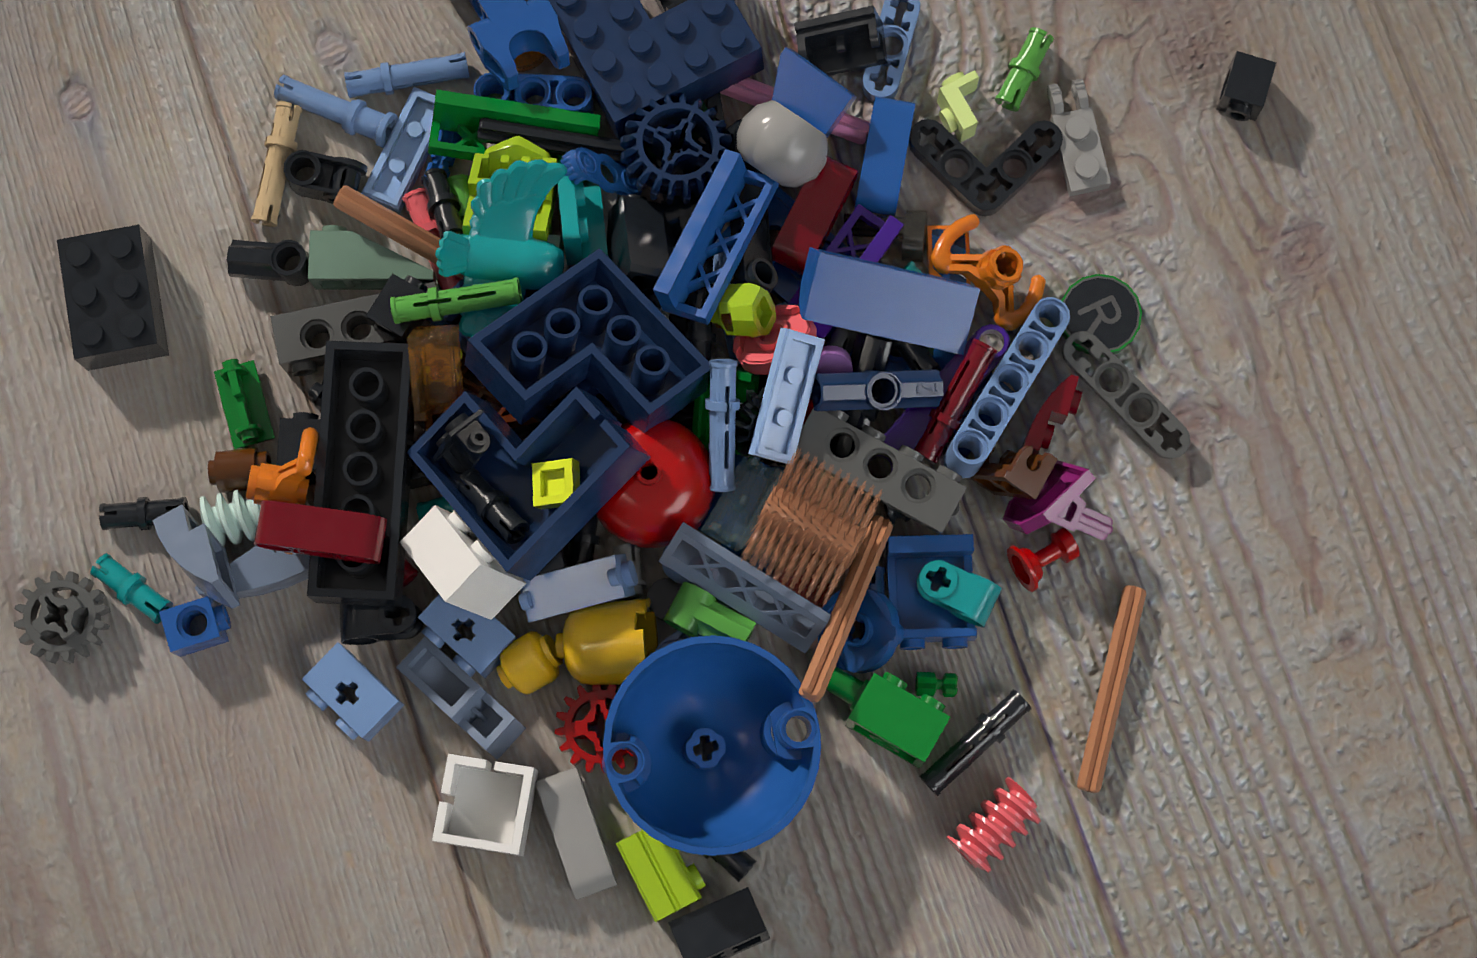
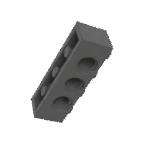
M435 282L425 284L428 288L437 287ZM380 293L270 316L279 365L287 374L292 373L293 376H307L318 371L317 367L324 366L326 351V345L319 349L311 347L312 339L319 333H329V341L400 343L372 327L366 318V314ZM424 320L410 344L419 346L428 342L433 343L446 339L429 322ZM361 324L371 326V331L366 338L361 340L352 339V332L355 327Z
M813 408L801 430L797 446L798 453L799 451L801 453L799 459L802 460L804 455L808 453V464L810 461L812 463L815 457L817 461L816 468H819L821 462L823 464L825 460L823 472L826 473V470H829L832 465L834 468L831 473L832 477H835L837 471L839 472L841 468L840 481L843 478L845 479L848 473L850 478L847 483L851 486L853 480L857 477L858 481L855 487L857 490L866 481V486L863 490L866 495L870 487L872 488L874 485L871 498L875 499L876 494L878 495L881 489L882 495L879 500L882 504L940 535L943 533L967 488L959 484L962 476L942 465H939L937 471L922 464L924 456L905 445H901L899 451L884 443L886 435L864 424L861 430L846 423L849 416L842 411H814ZM839 435L850 437L855 444L854 452L846 458L836 457L830 450L831 441ZM882 455L891 461L893 468L889 476L879 479L869 473L867 464L874 456ZM922 476L929 482L930 492L925 498L915 499L908 495L905 484L910 477Z

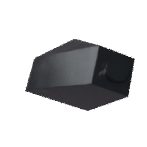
M622 195L608 211L606 240L608 257L645 296L655 294L653 288L671 256L676 242L661 203L648 201L646 197L641 195Z

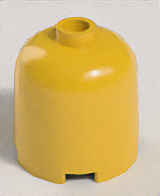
M650 598L606 602L569 613L564 623L563 633L556 634L555 646L558 659H565L566 667L575 680L589 685L622 684L639 663L646 659L650 653L656 651L658 632L655 612H646L651 604Z

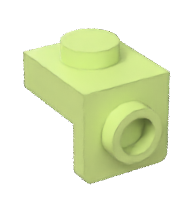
M975 70L966 75L963 72H958L942 82L937 98V103L941 108L939 117L943 126L950 133L954 132L960 143L975 135L978 124L964 96L977 89L979 76Z

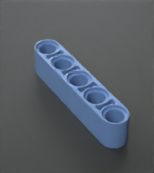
M1046 297L1039 300L1034 306L946 449L943 457L946 468L956 472L962 478L972 477L979 471L1066 329L1070 320V311L1064 302L1054 297ZM1039 318L1048 319L1054 327L1045 326ZM1019 350L1029 351L1035 360L1024 358ZM999 382L1009 383L1014 388L1015 393L1003 390ZM985 414L991 417L995 426L984 424L980 420L979 415ZM958 448L969 449L973 452L975 459L969 460L964 458L959 453Z

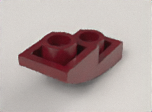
M1071 374L1050 394L1040 408L1022 444V447L1032 446V454H1038L1040 448L1047 450L1049 448L1055 425L1048 424V421L1063 425L1068 413L1076 415L1083 391L1076 390L1079 376Z

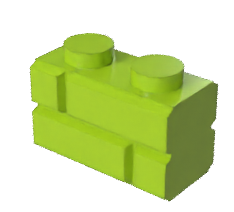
M643 829L616 843L656 923L703 899L699 890L706 887L695 863L686 866L679 853L680 850L671 848L654 839Z

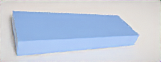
M413 87L361 193L398 213H401L405 205L402 197H405L404 195L412 190L429 156L428 146L435 95Z
M780 328L748 454L787 464L788 461L790 463L793 454H796L825 339L788 328Z

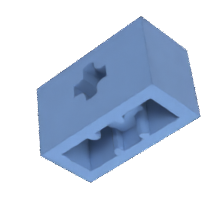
M440 595L418 616L426 625L421 632L439 649L445 643L457 653L452 661L470 677L477 671L486 679L500 663L499 656L503 650L517 639L495 617L490 620L445 602ZM462 624L468 628L472 626L471 630L476 636L471 641L467 638L460 639L461 634L457 629Z
M339 642L302 678L310 687L305 693L308 698L322 711L328 706L340 716L335 724L353 741L360 736L369 742L405 705ZM347 686L353 690L356 689L355 695L359 699L355 704L345 701L347 697L342 691Z

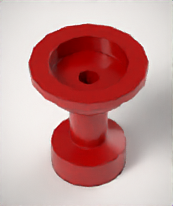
M1061 528L1052 533L1050 536L1051 544L1035 553L1028 548H1018L1014 545L1007 549L1010 566L1019 582L1028 591L1034 592L1038 589V582L1043 577L1042 567L1059 558L1065 563H1069L1080 557L1078 544L1066 528Z

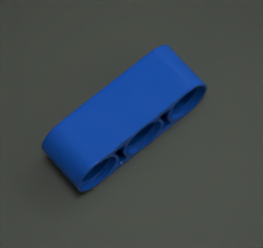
M485 73L476 80L473 87V92L476 96L487 97L497 93L502 95V100L526 103L525 101L529 97L538 95L542 96L543 99L541 102L533 105L594 114L595 111L591 86L588 81L577 76L519 73L518 81L520 87L508 91L492 73ZM573 97L584 99L583 103L577 106L566 104Z
M875 96L855 208L860 204L871 213L895 217L916 103Z

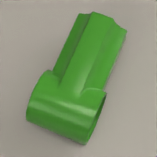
M688 582L682 583L663 619L665 623L690 637L716 635L733 637L748 642L756 626V622L717 602V599L712 594Z

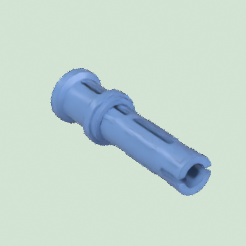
M285 74L278 80L284 84V87L278 84L275 86L274 98L276 100L298 105L306 111L341 124L345 133L352 136L358 133L373 139L376 145L384 148L398 120V116L395 113H381L367 107L366 102L360 99H354L351 102L294 80Z

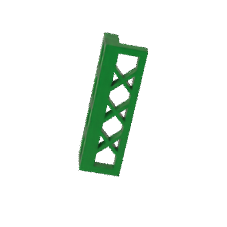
M436 89L428 154L473 161L475 153L484 154L486 148L477 139L481 118L598 136L601 115ZM439 130L457 132L463 140L456 144L438 141ZM549 153L551 158H557L558 163H561L563 155Z

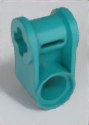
M941 560L931 561L926 564L916 581L917 591L926 601L948 610L956 617L982 628L985 627L1002 590L999 585L984 577L966 572ZM936 572H941L944 575L942 582L948 586L947 588L941 586L936 592L930 589L931 581L926 578V575L933 577Z

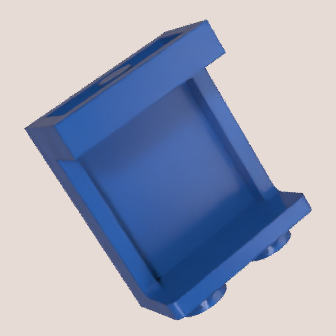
M973 534L889 536L886 543L888 599L896 608L899 623L904 629L903 641L899 644L900 650L925 649V642H942L943 649H963L968 647V641H975L977 638V628L975 625L956 617L946 609L926 601L920 596L916 586L919 573L931 561H945L966 572L973 573ZM936 572L933 577L926 575V578L931 581L930 589L937 592L941 586L946 588L948 586L942 582L944 575L941 572Z

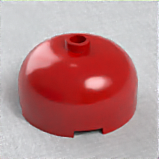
M668 419L645 433L628 422L622 423L620 427L627 430L651 458L595 515L609 533L625 542L642 548L666 547L683 522L697 530L711 508L715 491H710L709 452L702 441L691 430L675 421ZM650 466L657 475L651 480H646L642 478V469Z

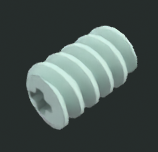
M239 490L233 491L232 503H227L222 493H217L215 506L212 507L205 496H200L202 523L209 528L222 546L226 544L227 536L233 544H240L244 533L250 541H255L261 505L254 504V500H244Z

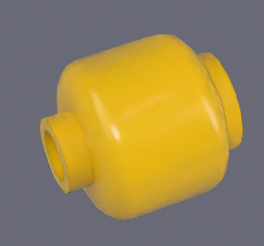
M530 631L515 639L503 650L499 656L501 664L497 666V673L502 683L508 689L514 687L520 693L528 695L553 682L559 676V665L563 664V659H558L555 642L549 635L542 636L535 631Z

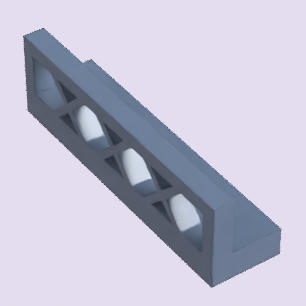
M684 522L659 559V562L709 592L717 599L803 653L807 652L831 617L826 611L783 584L781 585V583L759 569L757 570L756 567Z

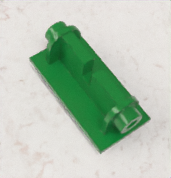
M229 359L222 362L223 369L214 371L234 450L275 439L255 361L251 360L239 364L238 359Z

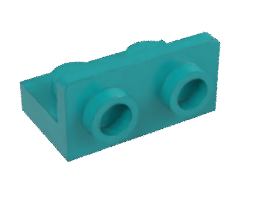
M564 176L557 185L567 265L579 263L599 248L608 256L601 188L599 186L584 187L583 181L575 185L574 180L570 181L569 176Z

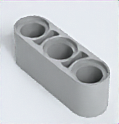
M574 767L536 781L550 828L576 900L617 886V880L578 768Z

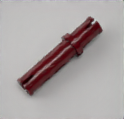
M975 338L972 340L966 356L940 401L939 407L931 409L928 415L931 419L913 450L922 454L928 460L936 464L938 463L944 451L943 449L954 430L958 431L962 424L959 421L964 414L963 412L977 390L989 364H991L994 356L997 354L998 351Z

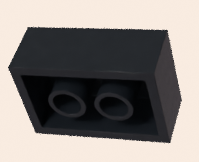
M137 224L58 239L57 246L74 360L87 371L169 356L152 240L144 229Z

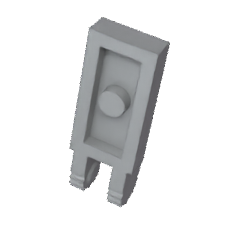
M1081 78L1072 80L1071 92L1077 109L1074 111L1064 112L1062 92L1058 84L1047 85L1048 101L1052 113L1050 122L1059 127L1063 136L1058 154L1069 197L1108 189L1111 185L1093 109L1089 107L1087 91Z

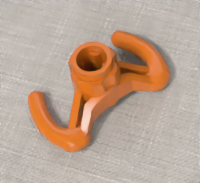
M975 214L960 218L947 227L937 240L931 255V262L939 273L961 274L971 281L975 287L980 288V291L992 302L996 325L1004 328L1006 331H1013L1024 324L1034 306L1043 298L1046 279L1041 275L1033 276L1023 304L1019 309L1014 310L1013 284L1020 280L1023 270V260L1020 254L1007 245L988 250L982 254H951V246L964 233L977 228L980 223L978 216Z
M308 427L303 431L296 459L282 466L261 463L260 466L251 465L245 499L254 500V504L261 505L264 500L305 505L310 480L305 479V477L312 472L318 441L317 430Z

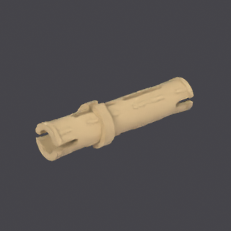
M279 101L276 103L271 134L265 137L264 146L267 148L254 212L251 216L252 222L259 224L262 221L261 225L268 227H277L278 225L277 220L286 183L284 163L291 153L297 151L298 147L297 142H295V136L302 107L294 105L292 109V103Z

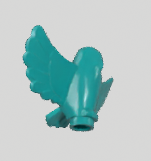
M540 159L532 160L528 163L518 160L512 163L508 169L496 170L490 179L484 178L480 180L476 187L477 196L471 201V209L474 214L469 221L471 226L469 235L445 231L443 234L444 238L439 241L440 247L435 252V256L438 259L436 265L439 268V274L443 277L462 274L464 276V285L462 287L510 280L518 277L523 301L526 290H540L563 274L565 260L563 250L554 244L533 238V229L541 204L546 199L549 191L566 175V166L561 163H547ZM518 304L460 313L462 318L459 323V331L464 336L471 338Z

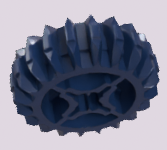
M667 93L661 106L651 98L649 112L638 107L635 112V121L628 120L625 124L624 131L627 135L621 137L620 146L625 149L621 153L622 164L629 165L626 170L628 179L639 177L636 184L638 192L647 187L651 188L650 198L652 201L657 199L660 193L666 194L665 200L668 205L673 203L675 196H680L685 206L690 203L691 193L700 199L725 149L729 150L727 148L731 146V135L723 134L727 126L725 120L714 121L717 113L714 107L703 112L701 110L703 104L701 98L696 100L693 105L686 104V95L682 94L679 97L678 103H673L672 98ZM665 125H678L673 129L662 128ZM693 130L703 138L708 147L709 154L702 151L703 146L694 142L691 136ZM684 138L680 153H674L669 161L673 146H678L681 139ZM643 145L650 147L651 153L660 158V169L649 161L644 152ZM683 169L692 171V173L685 175H674L675 172Z

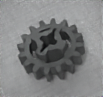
M51 571L50 582L48 583L39 577L35 578V585L38 589L34 592L23 589L22 594L28 601L26 605L18 604L14 608L23 613V619L14 622V627L26 630V633L19 638L20 643L24 645L34 643L30 653L37 657L45 654L46 661L55 664L60 654L63 661L69 664L74 663L75 652L86 658L89 657L90 652L87 645L93 643L101 646L103 642L97 636L98 630H109L110 625L101 621V616L111 612L110 608L98 604L105 597L104 592L99 589L91 591L94 582L86 577L79 582V575L72 571H68L65 580L57 571ZM71 590L76 591L80 595L77 597L73 595L68 599H64L63 596L59 595L58 591ZM40 605H41L40 612H39V616H38V618H37V612H38V609H39V607H40ZM59 608L67 611L64 615L66 627L57 623L61 619ZM88 616V622H87V625H86V627H85V629H84V631H83L84 624H85V620H86V617ZM59 635L62 639L66 640L67 644L54 645L45 640L47 638L53 639Z

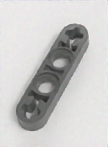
M1080 331L1075 332L1065 340L1062 347V355L1067 365L1155 454L1161 458L1172 459L1180 457L1187 451L1190 445V435L1186 427L1095 335L1090 332ZM1074 340L1080 344L1086 340L1090 342L1092 346L1088 352L1096 361L1099 360L1101 354L1107 358V362L1099 365L1091 377L1085 372V369L1092 365L1083 357L1076 361L1071 356L1075 351V348L1071 345ZM1108 368L1119 371L1123 379L1120 389L1112 393L1102 389L1099 382L1100 374ZM1136 398L1146 399L1152 406V414L1145 422H1136L1129 415V405ZM1160 414L1166 418V421L1159 425L1168 433L1176 430L1180 434L1176 439L1180 445L1177 450L1172 447L1165 450L1162 449L1160 445L1164 439L1156 430L1151 432L1150 437L1144 431V429L1156 423Z

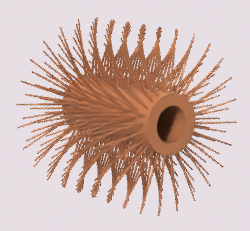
M797 450L792 463L790 461L787 470L785 468L782 478L780 474L778 484L775 487L773 485V490L758 516V522L755 525L757 528L751 535L752 539L746 547L747 551L743 558L744 561L745 559L747 561L752 550L754 553L753 561L757 563L762 552L763 560L759 561L760 565H763V563L767 565L770 558L769 566L771 565L774 569L776 565L777 569L775 572L779 575L781 571L783 573L786 566L788 570L783 579L787 581L791 573L793 575L794 570L797 569L792 578L791 588H794L796 582L798 583L804 570L805 577L799 586L800 593L804 590L806 584L809 583L814 571L816 575H813V580L807 592L809 597L812 590L814 592L817 583L820 582L824 573L825 576L819 585L820 588L815 597L817 599L820 598L830 580L831 586L824 599L827 603L833 591L835 592L840 579L842 580L845 570L849 568L866 535L867 525L876 512L875 509L880 502L881 495L879 493L878 495L876 494L873 503L871 502L865 515L864 511L872 496L869 491L867 495L865 494L860 505L858 502L864 491L859 487L854 498L852 493L855 489V484L853 482L851 486L849 485L845 496L843 494L848 485L849 475H846L845 479L843 478L839 486L837 483L840 479V474L837 471L834 479L832 477L829 486H827L831 479V473L829 470L828 472L826 470L822 479L823 471L821 468H818L817 472L816 470L814 472L813 461L811 465L809 463L804 475L803 470L806 466V461H803V463L801 461L799 465L797 460L800 455ZM852 496H853V499H852L851 503L849 504L850 506H849V508H848L847 505H848L850 499H851Z

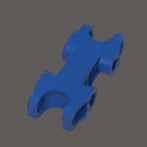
M469 0L480 21L467 26L470 40L485 68L508 91L520 87L518 81L519 73L514 60L522 53L529 51L540 52L546 55L553 66L559 70L570 65L569 51L559 26L558 15L549 0Z

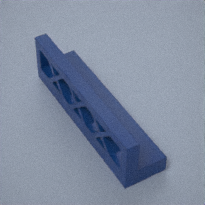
M725 149L653 288L662 310L706 325L710 323L779 186V183L767 175L747 170L740 153ZM746 183L763 188L758 198L741 204L739 195ZM742 216L745 224L741 232L723 239L721 231L725 223ZM724 251L727 257L724 266L706 274L703 266L707 258ZM703 287L707 288L709 295L702 309L684 304L689 293Z

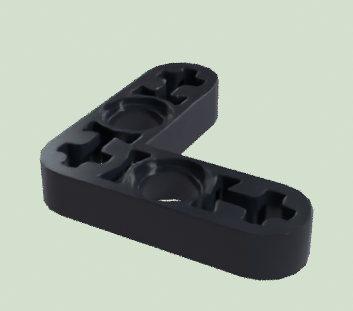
M924 119L917 122L911 129L909 147L914 156L972 212L986 217L998 212L1056 157L1062 145L1063 136L1059 127L1053 122L1037 121L986 168L942 124L936 120ZM920 133L926 136L931 133L935 134L934 144L941 152H943L945 146L950 147V149L942 154L938 162L934 160L937 158L938 151L931 144L928 143L924 147L920 145ZM1036 134L1040 137H1045L1047 134L1051 136L1049 144L1051 148L1046 145L1041 146L1035 152L1032 159L1028 152L1036 143ZM953 158L962 159L968 166V172L962 177H952L945 169L947 161ZM1009 159H1018L1025 165L1026 173L1020 178H1011L1004 172L1003 164ZM997 178L1001 185L993 194V203L988 200L982 203L978 202V189L980 188L984 192L988 191L994 185Z

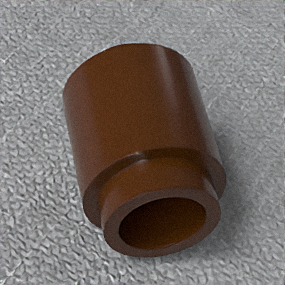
M258 448L216 451L214 460L208 461L209 482L211 485H217L220 493L233 492L234 490L247 491L251 465L260 466L261 463L272 464L268 451L259 452Z

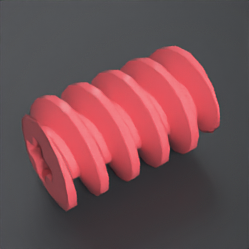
M1010 777L1005 779L1010 792L999 787L993 791L997 804L986 799L980 803L985 817L972 811L968 817L973 828L961 823L956 827L961 839L960 841L950 836L946 837L956 851L973 867H978L988 873L992 870L986 858L988 855L1002 860L1004 856L999 845L1003 843L1014 848L1016 843L1011 833L1016 831L1024 836L1028 834V830L1023 822L1025 819L1037 824L1041 822L1034 800Z

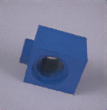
M209 596L159 611L170 652L179 657L229 642L226 630L231 628V621L225 605H218V602ZM199 615H205L207 619L205 631L200 635L192 636L190 633L191 621Z

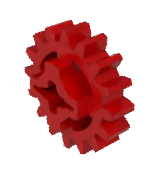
M617 684L609 685L607 690H602L601 685H593V691L588 693L579 685L577 687L578 699L574 700L567 696L563 699L569 707L568 712L556 713V717L565 723L564 727L554 730L555 735L566 737L567 740L559 749L562 753L571 750L575 752L570 760V763L574 766L585 760L587 773H592L596 764L601 765L603 771L602 741L595 731H590V727L597 725L599 709H601L604 719H607L609 712L607 700L612 701L617 693ZM590 702L591 710L585 718L574 722L579 710ZM575 739L590 740L595 744L596 755L582 750ZM618 750L613 754L612 763L616 762L623 770L626 768L624 757L627 754L631 757L634 756L627 750Z

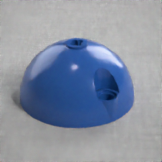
M716 635L691 637L673 642L653 652L639 663L622 682L612 700L605 722L602 768L622 808L633 822L648 835L671 848L690 854L709 856L734 854L754 848L773 838L789 825L803 808L813 789L819 770L821 754L819 722L813 703L808 699L802 698L799 694L802 684L788 666L772 653L753 643L733 637ZM790 718H798L805 723L807 733L801 742L791 740L786 733V724ZM699 737H704L706 744L710 742L713 744L714 751L707 755L708 761H702V754L698 756L694 754L693 747L700 744ZM618 750H627L635 758L634 770L628 775H622L613 769L612 757Z

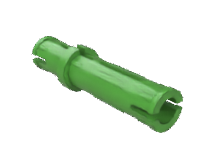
M516 277L510 280L440 291L438 287L428 288L427 293L391 297L390 307L395 324L432 318L433 321H441L445 315L519 304L523 301L519 278Z

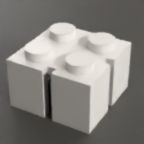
M435 505L400 541L401 545L445 602L490 620L526 585V582L521 577L507 573L455 510L451 513Z
M448 754L441 793L455 797L453 805L439 801L432 841L524 857L539 771L534 767L495 761L494 770L496 772H491L492 763L488 760Z

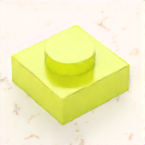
M568 458L533 463V507L541 510L560 507L580 486L579 461Z

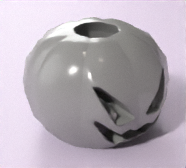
M774 100L757 104L743 117L737 131V149L743 160L781 186L797 188L815 179L826 164V156L828 154L827 136Z

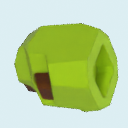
M752 283L729 284L711 322L714 323L716 328L724 329L727 335L750 336L752 338L766 336L770 334L776 321L775 304L769 292L760 286Z

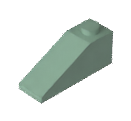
M326 225L322 227V231L310 230L308 280L315 290H382L392 273L403 280L407 275H410L424 284L435 282L436 286H439L432 270L353 231H347L346 227Z

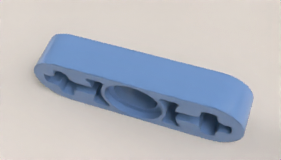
M920 0L884 1L880 15L884 27L885 38L895 37L899 39L903 49L896 55H887L888 63L882 64L889 67L886 78L888 85H885L882 91L875 90V83L873 82L879 78L881 65L865 68L862 91L865 97L873 103L875 96L894 99L898 92L919 17ZM900 2H905L909 11H905L901 27L894 25L896 8L894 7H898Z

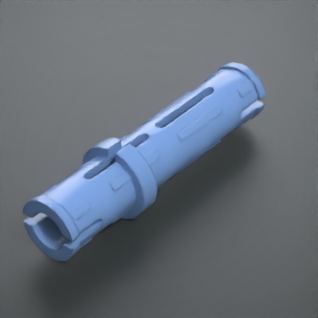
M465 52L403 64L389 65L388 62L380 63V67L344 72L349 98L381 92L391 95L394 94V90L470 78Z
M713 359L709 361L710 398L705 399V408L709 410L710 491L730 492L736 489L735 416L736 410L740 409V399L736 398L737 361L732 359Z

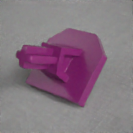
M1059 460L1055 463L1036 500L1013 497L1008 502L1002 518L1009 528L1024 534H1029L1049 523L1073 532L1075 530L1080 531L1098 540H1105L1113 531L1112 518L1086 507L1085 501L1080 497V494L1096 479L1089 469Z

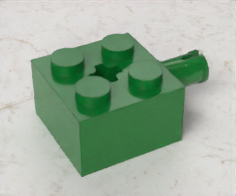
M835 667L826 690L851 704L849 709L852 712L845 726L913 766L920 768L926 762L950 719L949 715L943 713L946 706L927 694H923L919 699L905 691L908 684L891 673L885 672L882 677L874 673L870 681L866 679L865 682H862L849 673Z

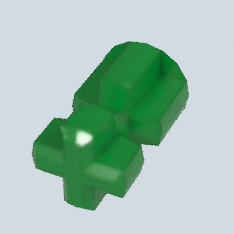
M916 672L915 694L916 696L927 694L933 697L937 690H941L944 697H955L958 692V676L956 673H945L942 679H937L935 672Z

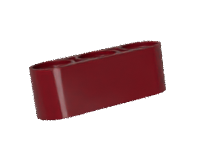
M826 156V164L818 176L805 183L801 188L771 249L772 261L801 275L804 272L809 248L822 250L859 173L858 170Z
M264 500L261 503L254 545L281 552L380 564L387 519L365 513Z

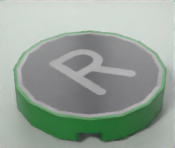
M1095 274L1082 277L1068 288L1061 300L1070 311L1069 323L1062 333L1065 339L1075 332H1090L1115 355L1131 344L1140 329L1142 310L1138 296L1127 283L1114 276ZM1074 340L1071 344L1077 351H1082L1086 354H1089L1088 350L1092 346L1087 340L1081 344Z

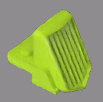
M515 136L486 149L484 154L475 153L468 180L469 199L462 224L463 234L469 235L471 226L469 221L474 214L471 209V201L477 196L476 187L480 180L484 178L490 179L496 170L508 169L512 163L518 160L528 163L532 160L540 159L547 163H558L557 158H551L547 151L521 136ZM557 184L546 195V199L538 210L533 229V238L547 242L548 236L552 235Z

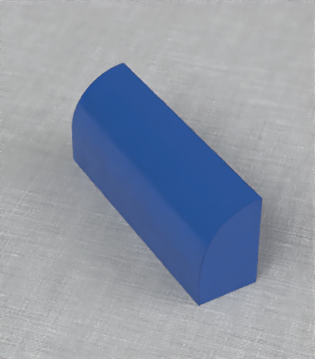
M810 247L801 281L799 309L804 320L963 355L980 288L960 281Z

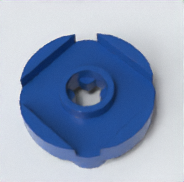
M868 588L855 618V621L865 624V634L863 638L853 639L852 634L856 629L852 625L836 664V667L841 670L860 674L873 672L885 665L893 656L896 647L903 641L904 629L899 623V616L893 603L881 592ZM841 590L833 594L830 600L828 599L822 610L831 615ZM825 627L823 628V630L821 631V633L818 635V643H819V641H820V639H821V636H822V634H823V632H824Z

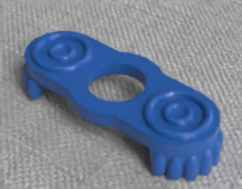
M580 147L576 150H570L562 156L563 159L560 162L567 168L565 176H569L570 181L574 180L575 185L588 180L599 185L607 193H617L621 196L641 195L642 190L638 192L636 188L639 178L628 179L626 175L627 167L615 162L606 154H597ZM601 164H604L611 171L613 183L607 181L603 176L600 168Z

